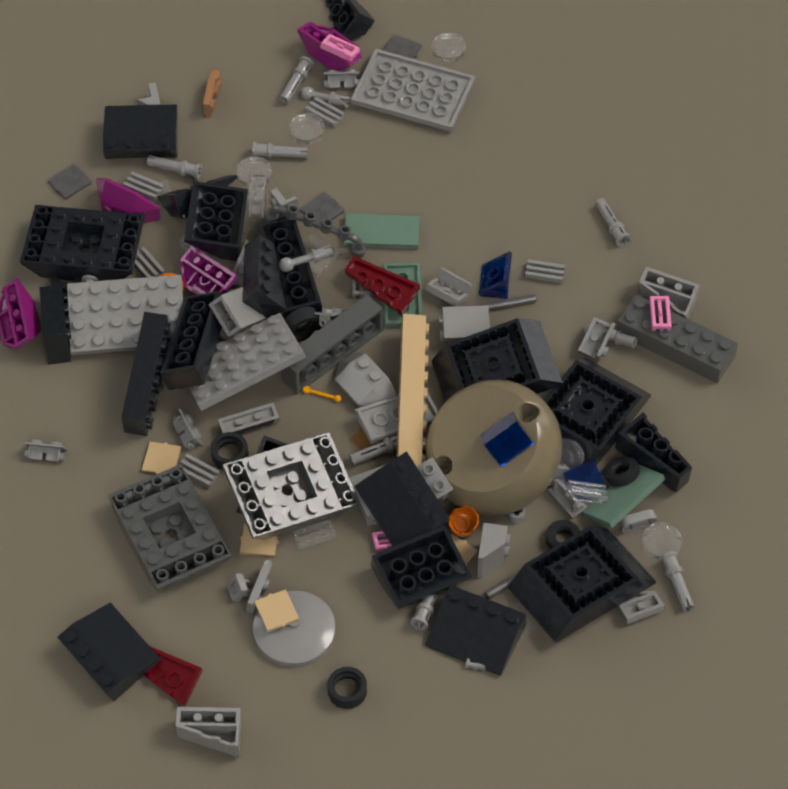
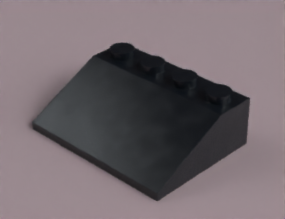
M177 104L105 106L103 127V153L105 159L149 158V155L156 157H178Z
M193 181L184 242L217 258L237 261L241 247L248 189Z
M407 451L354 486L393 547L435 530L450 521L446 511Z
M445 525L371 557V567L397 610L448 589L450 585L455 586L472 578Z
M450 585L442 600L425 646L464 662L468 658L470 662L480 663L485 666L484 668L487 671L502 676L526 627V614Z
M111 602L74 622L57 637L113 701H116L161 660Z

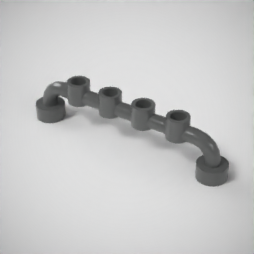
M293 204L289 205L288 208L274 206L265 211V222L279 219V213H281L288 220L296 219L302 221L306 227L314 226L319 228L324 234L332 233L337 235L342 241L350 240L354 242L350 250L351 255L362 258L365 255L366 246L357 235L350 233L351 229L347 225L337 228L333 226L331 219L325 218L323 221H319L316 219L314 212L308 211L304 215L299 213L298 207Z

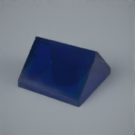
M510 251L482 265L479 295L481 297L508 299L512 253Z
M514 412L480 435L483 445L501 467L534 444Z

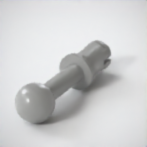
M309 86L301 90V97L304 100H311L317 97L327 101L332 106L337 105L348 108L350 103V97L337 95L335 92H331L330 95L315 92Z
M328 245L316 250L311 249L312 253L294 259L284 257L279 262V268L283 272H290L294 266L313 260L315 263H318L322 259L333 257L331 246Z
M591 323L586 324L584 327V334H586ZM620 330L613 338L615 345L621 344L631 348L636 347L638 340L637 337L624 334Z

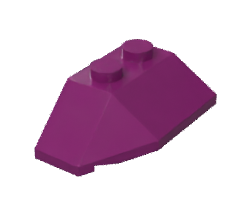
M308 22L298 28L297 32L308 54L330 70L339 71L349 68L362 58L360 52L350 62L320 48L321 42L329 34L359 47L332 28L315 25L312 22Z
M108 178L96 179L102 211L144 214V223L158 221L161 218L159 206L152 204L149 199L138 192Z
M193 246L180 259L184 287L195 295L220 291L223 295L238 278L236 274Z
M16 278L2 287V296L0 298V336L2 345L18 349L41 332L35 302L20 280Z

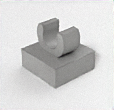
M235 573L227 584L232 602H240L244 596L248 597L252 593L253 589L247 588L250 581L244 579L243 574Z

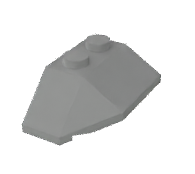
M353 352L339 361L335 382L358 407L398 396L390 379L366 353Z

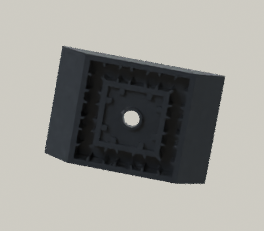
M35 205L20 264L42 278L58 276L60 279L74 280L75 278L82 279L84 275H93L98 278V281L124 279L133 272L145 215ZM83 248L89 249L86 252L80 251Z
M516 318L445 344L431 360L445 402L459 390L486 380L499 379L516 382L531 389L536 394L563 385L541 323L535 320ZM498 361L496 366H488L490 362Z
M582 358L577 359L561 378L563 385L553 388L544 401L553 411L560 427L562 437L560 462L588 477L617 441L618 433L631 423L649 400L651 394L591 360ZM589 404L593 408L587 410L583 408V405Z
M589 526L524 564L509 584L508 589L552 640L557 643L656 584V580L608 528ZM580 571L587 573L585 576L577 575Z

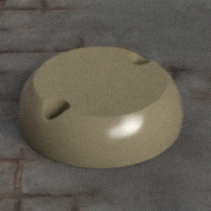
M499 379L486 380L459 390L442 405L430 425L426 439L425 454L426 460L433 457L454 489L448 493L447 499L459 508L463 505L474 508L478 515L500 516L526 507L546 490L554 478L560 463L562 437L553 411L538 394L516 382Z

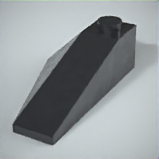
M325 0L326 6L330 9L331 13L329 18L333 21L334 25L332 29L349 40L365 35L375 22L368 11L356 0Z
M237 174L227 175L207 181L206 183L228 186L238 177ZM190 186V189H178L158 196V200L172 217L179 216V219L188 217L192 186Z

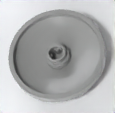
M287 591L298 614L299 621L288 624L285 628L280 627L267 632L257 611L253 622L254 640L259 651L273 663L286 667L306 666L322 658L332 646L336 632L334 615L329 606L316 595L304 591Z

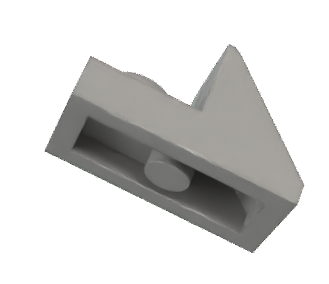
M156 82L149 83V91H146L147 98L138 99V105H161Z

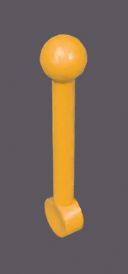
M309 386L303 388L304 394H316L334 399L335 402H340L342 399L340 395L334 396L315 391Z

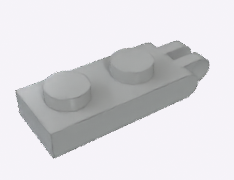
M266 560L261 568L247 602L245 612L253 614L255 608H257L254 601L263 598L261 596L262 591H267L270 580L267 578L272 567L270 560Z

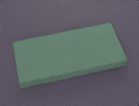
M346 213L345 225L350 227V233L357 235L366 247L418 249L420 216ZM346 240L344 241V247H352L354 242Z
M383 263V269L420 284V290L404 314L422 315L421 263ZM384 303L385 328H401L403 315L401 316Z
M639 465L640 474L635 481L626 486H610L582 513L588 519L613 528L665 480L664 475Z

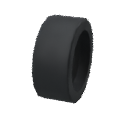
M312 307L296 309L285 319L297 341H304L313 332L321 329L319 325L320 316L315 314L317 311Z
M234 432L218 435L212 441L210 448L213 463L222 470L223 464L248 457L249 455L247 441L243 436ZM233 444L241 448V453L235 458L226 459L219 456L218 450L224 445Z
M341 667L330 675L328 679V696L337 707L352 709L359 706L365 700L367 680L361 671L353 667ZM352 679L359 683L360 690L356 695L343 697L336 693L335 685L340 680Z

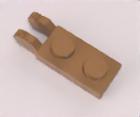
M217 69L212 70L209 75L203 100V113L205 117H211L212 110L216 108L215 97H218L219 88H221L222 84L221 72Z

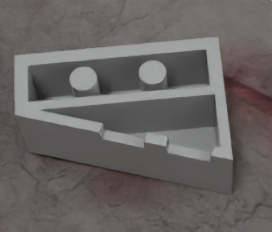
M646 267L639 282V293L648 300L650 296H669L670 311L689 319L699 296L700 285ZM661 301L662 307L665 308V301Z
M177 707L176 732L178 738L240 758L241 708Z

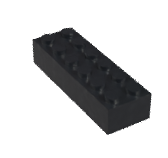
M286 217L258 224L260 235L274 244L286 310L283 311L285 319L290 313L302 307H312L317 312H322L321 299L309 262L294 266L290 272H283L279 268V262L284 257L294 259L307 255L296 219L288 220Z
M220 291L185 296L160 372L169 390L205 385L222 329L209 304L222 295Z
M144 312L122 412L124 433L148 436L149 429L152 430L154 418H152V412H156V394H160L161 383L159 381L162 376L160 372L168 350L167 342H170L172 338V331H170L171 323L168 322L167 315Z

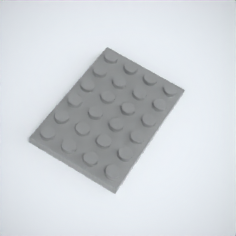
M375 49L350 100L353 105L452 132L474 85L475 76Z
M181 275L68 283L69 328L72 337L70 339L71 355L136 350L144 312L167 315L168 322L171 323L170 331H172L173 335L183 304Z
M278 313L258 324H254L243 332L235 334L225 341L219 342L216 345L205 385L192 386L189 389L200 410L203 411L306 358L281 313Z

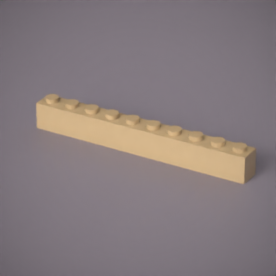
M403 314L400 342L397 457L407 451L415 465L418 466L426 461V454H422V449L426 447V437H423V432H426L427 421L423 420V416L427 414V404H424V399H427L428 388H424V383H427L428 371H425V367L428 366V355H425V351H428L429 339H426V335L429 334V324L426 323V316Z

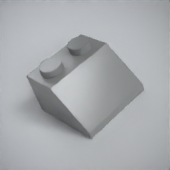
M483 523L477 578L482 579L503 565L505 556L509 557L511 534H507L508 526Z

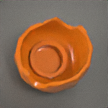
M463 505L460 508L454 509L449 515L448 528L454 535L460 537L470 536L479 525L478 513L469 506Z

